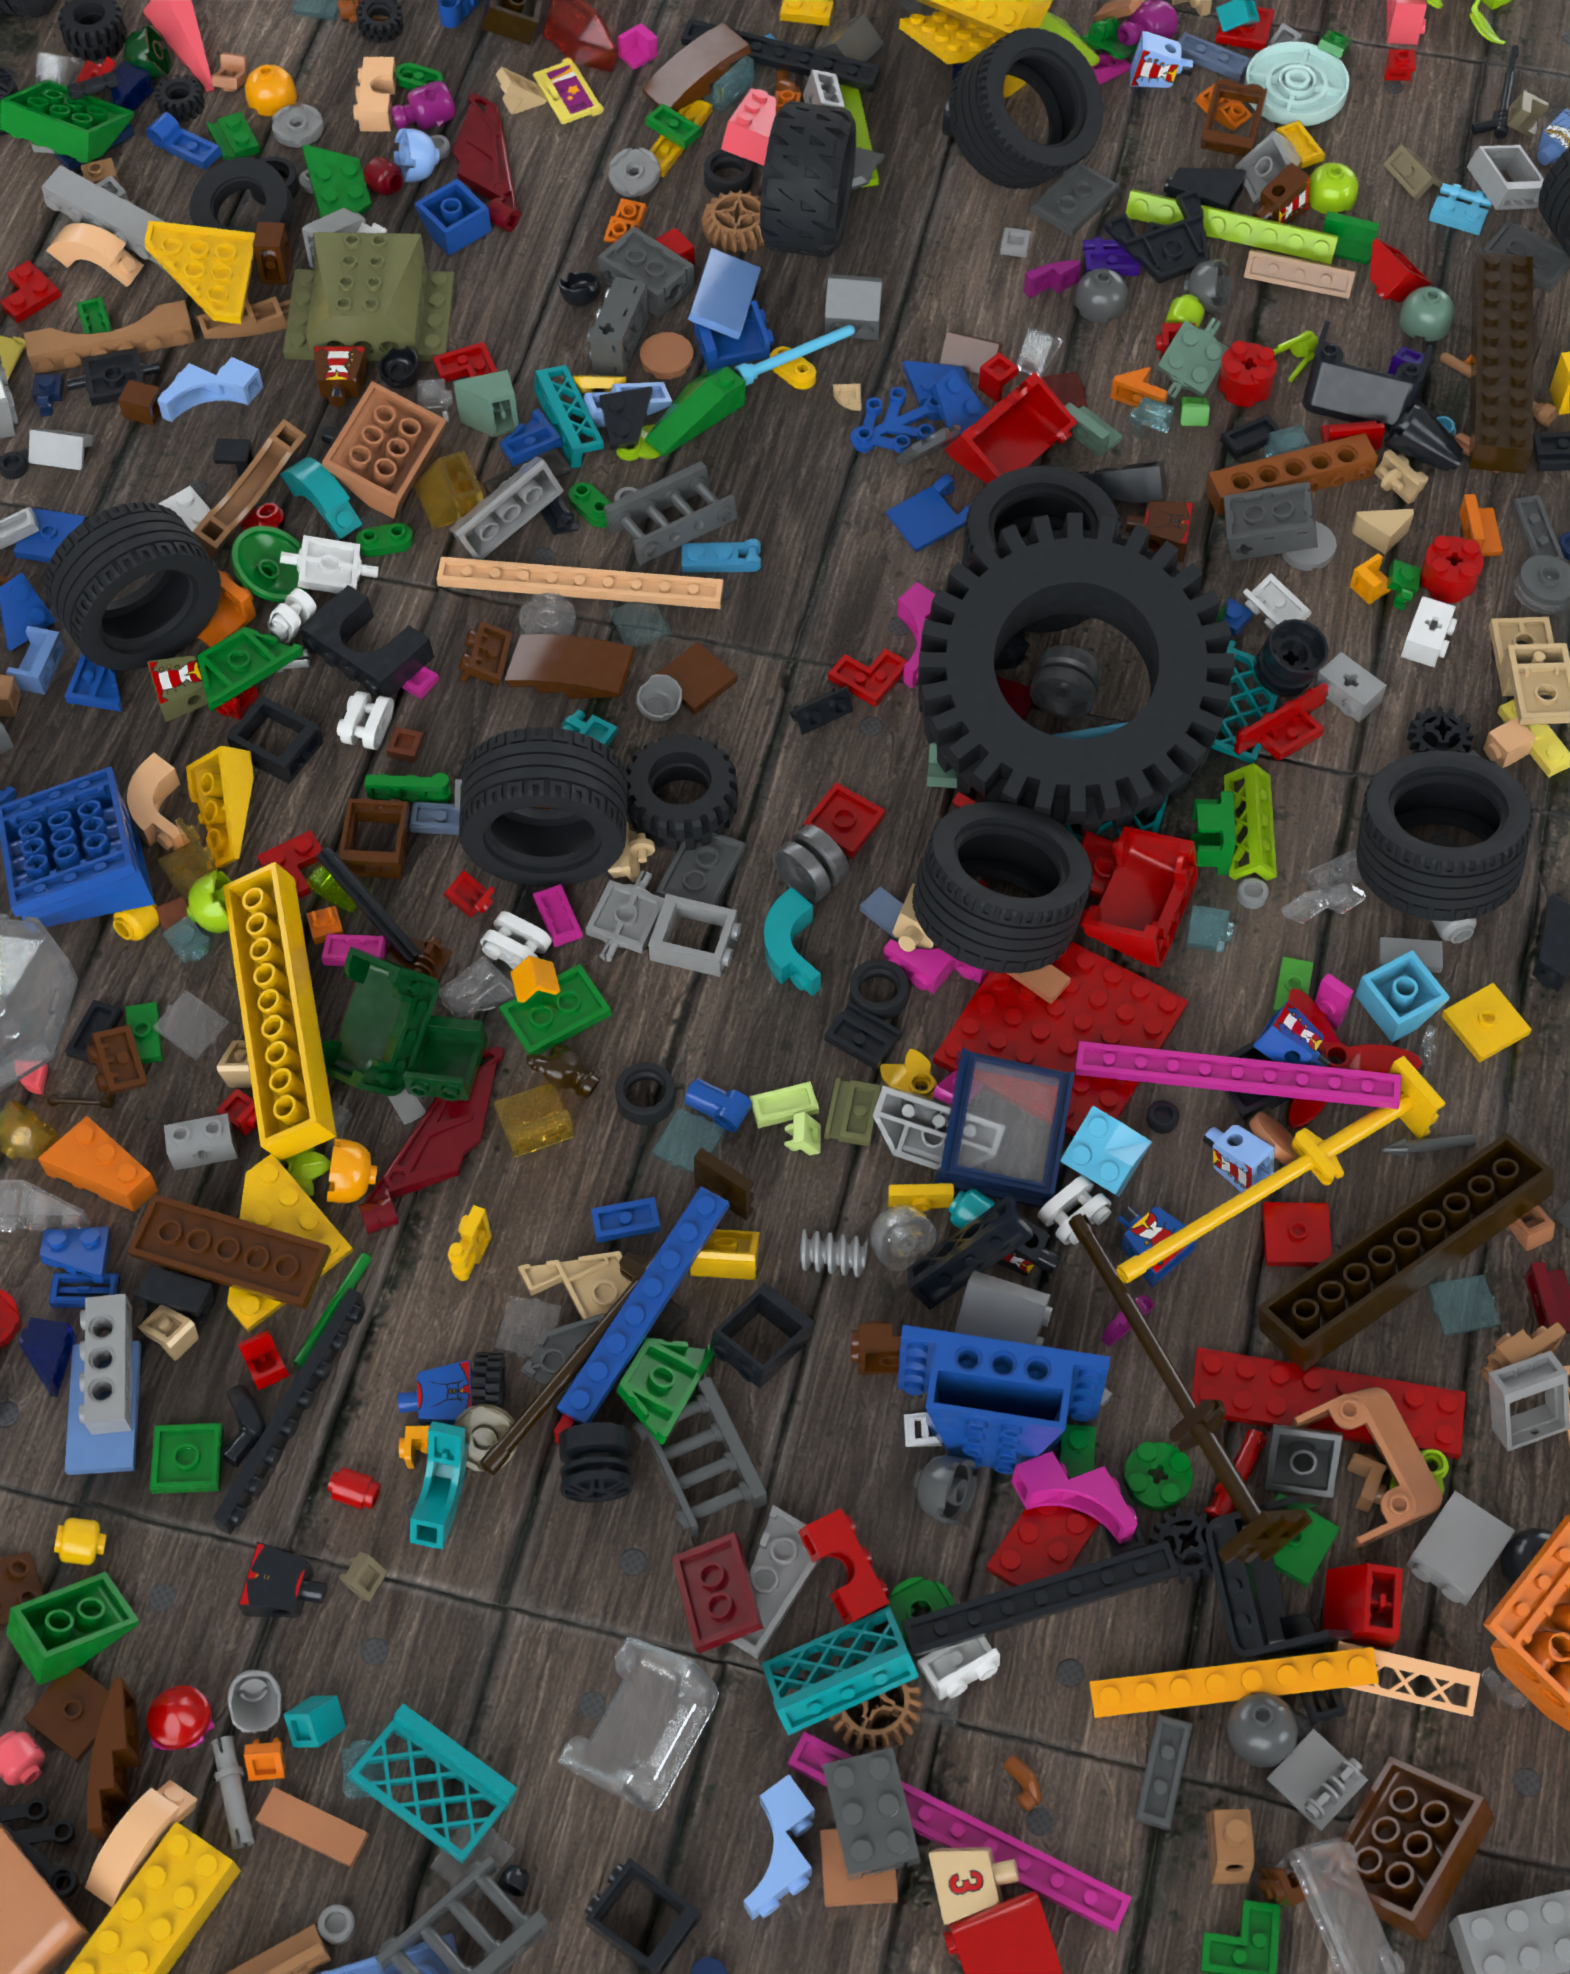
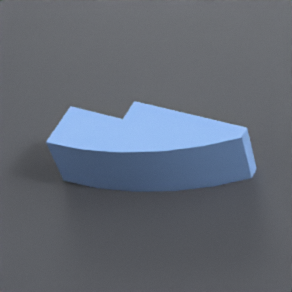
M664 382L613 384L611 392L585 393L583 398L597 428L605 427L599 396L603 394L652 386L653 393L648 406L647 416L659 412L672 404Z

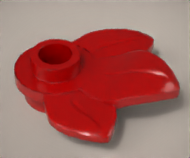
M267 503L258 509H253L240 525L243 527L240 533L255 526H269L278 529V526L284 519L283 510L274 503Z

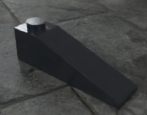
M1164 460L1129 464L1126 467H1122L1123 470L1108 467L1095 470V473H1089V471L1075 472L1097 484L1109 498L1132 503L1141 502L1142 507H1147L1148 502L1163 500L1165 497Z

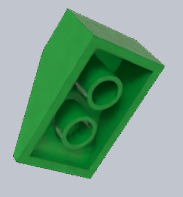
M105 1571L11 1607L6 1635L38 1685H42L67 1675L75 1668L86 1663L138 1626L139 1619Z

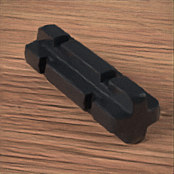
M113 72L103 74L102 78L99 75L80 81L79 85L77 83L67 86V91L72 100L83 98L84 94L87 97L106 90L105 88H108V90L116 88L118 81L116 75Z

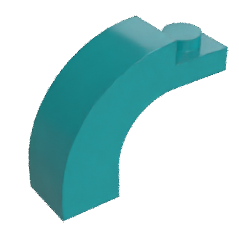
M306 457L280 473L295 498L300 495L304 496L315 506L337 540L363 525L348 502L350 497L335 477L318 461Z
M791 887L775 901L766 917L764 925L765 957L771 973L781 985L790 978L799 990L804 989L813 996L821 989V973L799 955L792 945L797 934L813 922V905Z
M432 1421L429 1427L427 1467L422 1490L410 1518V1543L441 1550L444 1549L456 1516L466 1472L468 1444L465 1443V1428L434 1421Z

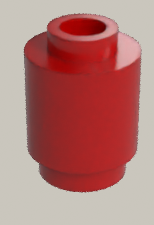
M342 1467L339 1473L333 1472L327 1491L332 1492L331 1499L361 1510L365 1507L373 1509L380 1493L381 1483L374 1481L372 1476Z

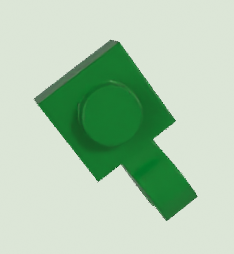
M1395 559L1389 567L1387 588L1395 591L1393 607L1404 610L1406 601L1411 602L1412 597L1419 590L1421 568Z

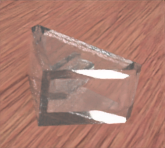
M1029 328L1016 362L1019 370L1030 375L1036 372L1041 377L1063 343V338L1039 328Z

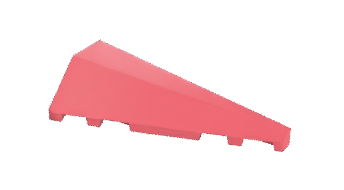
M151 0L143 9L145 18L149 19L157 31L160 32L166 44L184 66L187 65L193 77L201 82L206 92L215 91L214 86H212V78L192 1Z

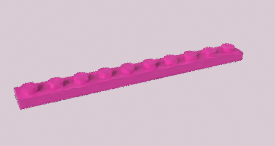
M1079 1041L1075 1075L1391 1109L1399 1108L1402 1076L1399 1074Z
M803 1732L788 1762V1767L827 1787L822 1764L854 1756ZM901 1781L914 1832L946 1848L991 1847L995 1863L1015 1859L1019 1873V1882H1015L1016 1884L1032 1892L1036 1891L1038 1895L1114 1934L1117 1933L1132 1897Z

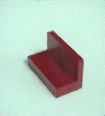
M1545 1262L1531 1263L1524 1278L1539 1328L1545 1326L1548 1329L1558 1322L1567 1332L1566 1334L1570 1333V1287L1565 1271L1562 1269L1547 1271Z

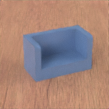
M27 626L25 632L30 642L19 669L8 667L6 674L15 677L20 690L45 695L66 648L60 632Z

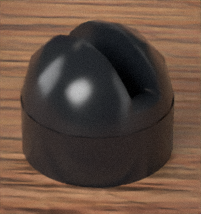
M510 1865L501 1874L497 1885L510 1895L523 1897L530 1880L528 1871L526 1869L520 1871V1865Z

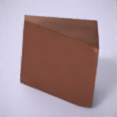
M184 897L176 898L156 907L160 923L169 942L198 931L196 923L192 922L187 914V904Z

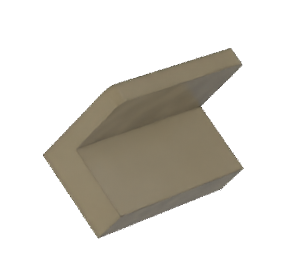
M1402 144L1383 164L1412 197L1417 200L1422 197L1432 184L1439 188L1442 187L1443 182L1414 151Z

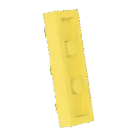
M1515 700L1499 706L1497 713L1505 723L1518 717ZM1525 724L1536 737L1530 755L1548 778L1570 768V752L1548 724Z

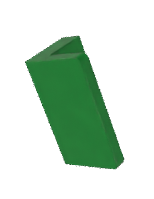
M1328 211L1323 232L1339 236L1334 257L1367 265L1372 254V242L1377 238L1380 224Z

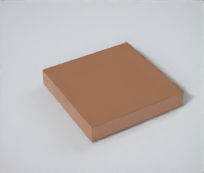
M837 1829L820 1830L825 1907L898 1902L896 1869L866 1877L865 1873L861 1874L862 1878L849 1881Z

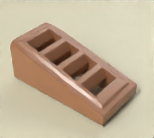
M1537 1205L1508 1227L1524 1249L1529 1251L1553 1239L1555 1223ZM1530 1217L1532 1218V1220L1526 1223L1523 1222L1524 1220Z

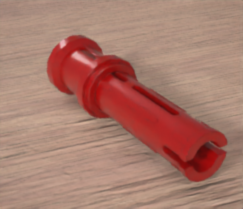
M1254 1429L1247 1431L1243 1443L1233 1460L1245 1483L1268 1440L1266 1436L1262 1437L1263 1433ZM1221 1482L1217 1483L1214 1488L1215 1496L1210 1506L1203 1510V1513H1208L1207 1522L1216 1517L1233 1513L1236 1508Z

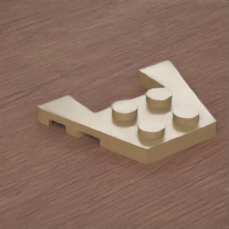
M620 1251L578 1257V1260L559 1262V1260L546 1261V1264L530 1266V1264L518 1266L519 1274L531 1296L562 1282L582 1320L606 1313L631 1283L620 1273L619 1261L623 1258Z

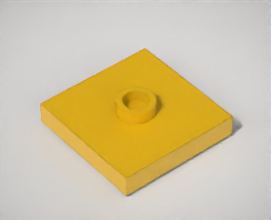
M1494 983L1443 1010L1441 1015L1479 1063L1530 1035L1532 1030Z

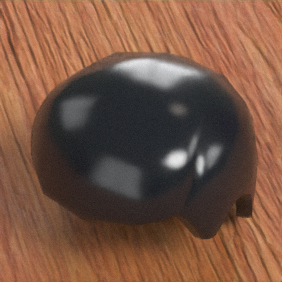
M582 271L575 274L569 272L565 281L561 278L558 279L563 299L572 306L582 307L589 305L598 297L601 291L600 280L592 272Z
M406 346L405 349L391 348L388 354L381 358L378 365L380 378L390 387L397 389L407 388L415 383L420 374L417 353L409 346Z

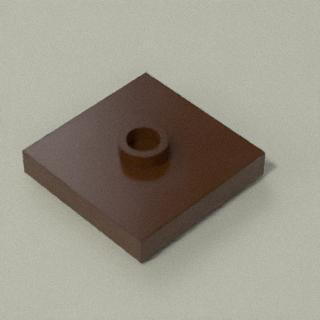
M77 1667L67 1675L57 1678L23 1719L79 1763L94 1745L100 1716L109 1690Z

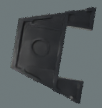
M1199 188L1179 194L1176 197V203L1184 220L1137 235L1126 213L1104 221V230L1159 284L1191 273L1197 264L1209 260Z

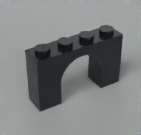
M347 585L299 627L303 637L302 644L310 653H317L323 657L329 666H336L342 670L351 681L356 680L361 683L370 694L390 698L435 657L430 639L408 625L393 640L380 649L370 652H359L348 648L346 645L349 639L370 621L374 615L369 598L350 585Z

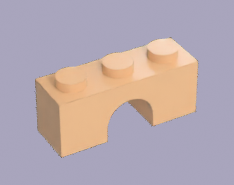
M364 57L362 68H358L360 86H356V101L358 104L353 106L354 120L359 122L360 131L391 132L392 117L390 109L392 104L390 95H395L397 84L394 57Z

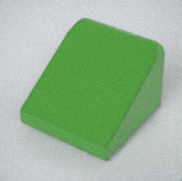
M1180 397L1181 425L1207 426L1210 410L1208 398Z

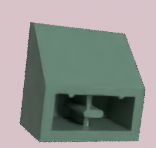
M508 370L453 381L460 423L492 437L514 432V429L519 425L515 393Z

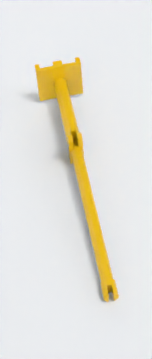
M1402 1056L1394 1061L1389 1071V1074L1402 1075L1398 1109L1378 1107L1325 1140H1322L1307 1128L1296 1132L1291 1147L1299 1158L1140 1255H1135L1118 1265L1116 1269L1118 1277L1122 1282L1128 1284L1146 1273L1147 1269L1309 1170L1313 1172L1322 1184L1330 1185L1334 1177L1340 1179L1344 1175L1336 1156L1397 1118H1400L1418 1139L1425 1138L1431 1132L1428 1129L1429 1126L1434 1124L1439 1117L1437 1111L1444 1107L1446 1103L1405 1056Z

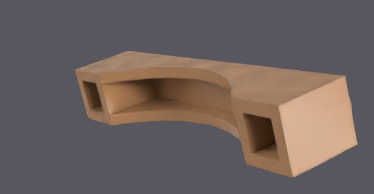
M185 300L158 305L137 322L110 332L74 334L50 327L24 333L27 355L34 375L82 366V358L137 348V352L140 354L195 342Z
M285 419L272 432L233 487L206 514L192 532L211 560L215 558L277 480L280 473L285 470L299 452L307 435Z

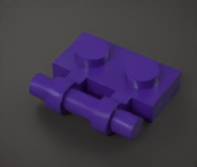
M1093 237V240H1083L1082 249L1085 251L1084 263L1086 273L1092 269L1106 268L1117 272L1120 276H1139L1140 265L1114 239Z

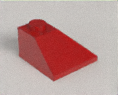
M1378 238L1373 240L1370 280L1377 286L1375 292L1382 299L1387 301L1390 298L1399 303L1405 300L1414 290L1420 287L1431 286L1432 283L1399 249Z

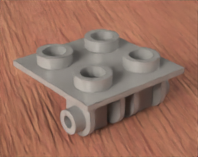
M1314 1728L1297 1745L1292 1754H1289L1266 1779L1320 1831L1327 1826L1368 1781L1360 1772L1363 1767L1356 1759L1351 1758L1348 1761Z

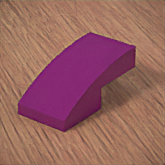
M1078 260L1060 261L1025 273L1023 292L1029 298L1049 288H1052L1058 294L1079 282L1081 263Z

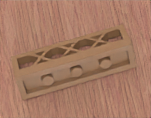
M1251 248L1243 278L1349 299L1356 269Z
M313 1924L225 1974H308L331 1961V1958L316 1926Z

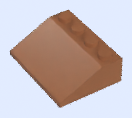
M372 381L321 465L369 507L394 519L442 439L447 420Z

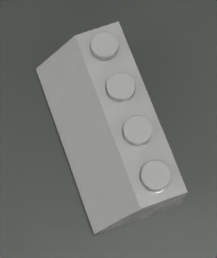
M534 457L530 462L525 463L512 477L502 482L487 498L481 500L469 513L458 519L449 530L473 559L483 560L564 492L546 462L539 457Z

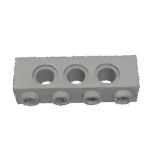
M126 1294L85 1298V1310L80 1311L81 1328L85 1330V1341H80V1357L82 1361H85L84 1372L79 1374L80 1390L84 1392V1403L79 1404L80 1423L85 1424L91 1435L132 1431V1305ZM112 1329L111 1333L106 1337H99L102 1331ZM112 1360L111 1364L106 1368H98L103 1361ZM112 1391L108 1398L98 1400L103 1392Z

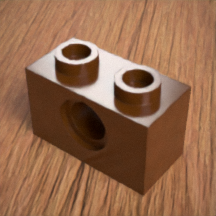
M258 222L253 241V250L261 283L288 285L293 259L285 224Z

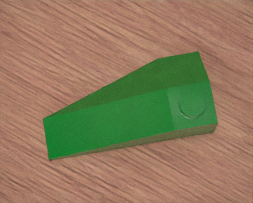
M727 366L705 372L685 386L646 436L645 442L661 456H667L744 406L746 381Z

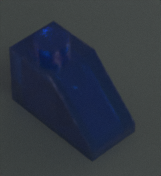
M126 61L113 71L118 81V86L111 89L115 105L135 111L154 92L148 71Z
M31 1317L28 1328H24L21 1333L20 1347L50 1396L58 1397L72 1353V1346L77 1336L69 1323Z

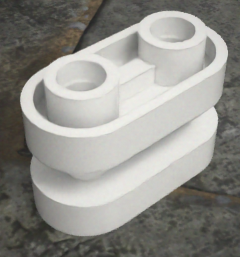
M295 588L287 596L285 603H280L271 612L267 623L269 635L278 637L279 643H290L297 636L299 627L315 614L317 607L310 595L302 589Z
M357 691L354 696L351 695L347 702L346 715L344 719L339 720L337 725V735L340 736L341 742L356 745L359 738H362L364 748L378 750L392 719L394 710L393 699L379 696L375 703H372L370 693Z
M506 911L500 912L493 923L498 932L488 930L480 940L483 947L482 951L491 959H500L508 963L513 970L529 955L538 958L534 952L544 954L552 943V939L544 930Z
M1083 1175L1076 1178L1050 1199L1037 1215L1047 1227L1055 1223L1059 1225L1055 1236L1064 1245L1079 1243L1068 1224L1073 1216L1080 1213L1082 1216L1086 1214L1092 1225L1094 1223L1100 1225L1111 1214L1109 1210L1112 1204L1111 1201L1103 1193L1092 1197L1089 1193L1093 1189L1094 1184ZM1081 1203L1082 1207L1069 1217L1067 1213Z

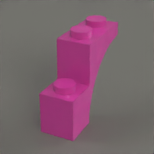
M918 582L898 598L897 616L913 633L917 645L912 657L904 665L903 683L912 689L918 684L921 635L925 620H930L931 603L935 596L933 592Z
M892 939L884 947L883 959L896 963L904 970L907 978L911 980L915 987L920 990H927L933 995L954 969L965 979L974 980L979 984L983 982L990 972L960 962L940 948H915L913 951L907 952L899 946L898 942Z
M1053 1451L1016 1465L1011 1483L1026 1510L1040 1506L1069 1507L1095 1518L1111 1532L1119 1544L1132 1539L1138 1524L1137 1515L1132 1506L1126 1504L1121 1495L1118 1481L1115 1477L1110 1476L1105 1466L1069 1479L1065 1465L1062 1462H1058Z

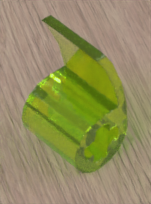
M321 864L306 879L310 888L330 903L349 912H353L358 907Z

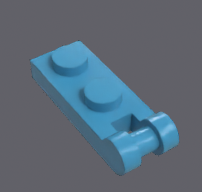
M748 539L745 542L685 543L682 545V573L758 571L761 569V558L758 556L761 553V542L757 539Z

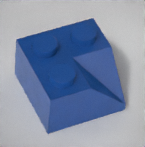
M458 178L414 203L431 238L448 256L491 232L488 207Z

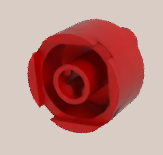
M1244 341L1232 343L1231 347L1222 357L1217 383L1219 392L1220 390L1223 392L1228 402L1241 407L1255 406V402L1261 400L1264 402L1269 398L1277 368L1274 350L1270 347H1263L1255 343H1245Z
M1444 535L1437 536L1434 539V542L1427 549L1420 571V585L1423 589L1425 587L1430 592V596L1433 599L1444 603H1458L1464 597L1471 596L1474 593L1484 564L1478 542Z

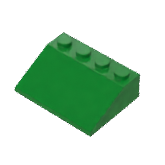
M49 79L0 100V130L10 133L12 137L29 140L36 146L50 148L57 154L76 158L80 163H91L93 160L103 156L134 117V111L91 95L86 97L84 94L83 98L72 100L69 97L67 86Z

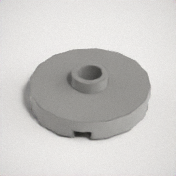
M300 104V107L288 105L278 110L272 118L274 138L280 144L288 147L310 145L318 140L324 129L320 112L307 104Z
M638 147V149L633 150L632 148H627L616 154L610 162L608 175L610 183L617 193L625 197L634 198L643 196L653 190L659 181L661 172L655 155L645 148Z
M1316 522L1318 547L1282 553V558L1292 567L1303 571H1312L1313 568L1320 567L1319 569L1324 568L1333 560L1337 547L1336 538L1329 528L1322 523Z

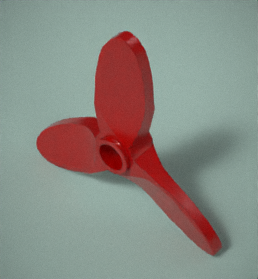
M1293 988L1289 992L1288 1001L1323 1034L1324 1039L1317 1050L1328 1060V1057L1335 1056L1342 1061V1064H1334L1330 1061L1327 1067L1389 1073L1394 1061L1405 1056L1417 1071L1420 1069L1422 1061L1419 1056L1406 1049L1376 1044L1347 1047L1345 1044L1340 1043L1331 1024L1316 1003L1299 989ZM1294 1098L1288 1114L1290 1127L1292 1129H1300L1307 1126L1317 1117L1328 1102Z

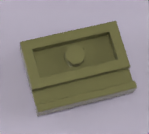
M836 1078L824 1139L834 1138L839 1139V1142L870 1147L875 1124L873 1113L881 1092V1085L854 1080L847 1082L841 1081V1078Z

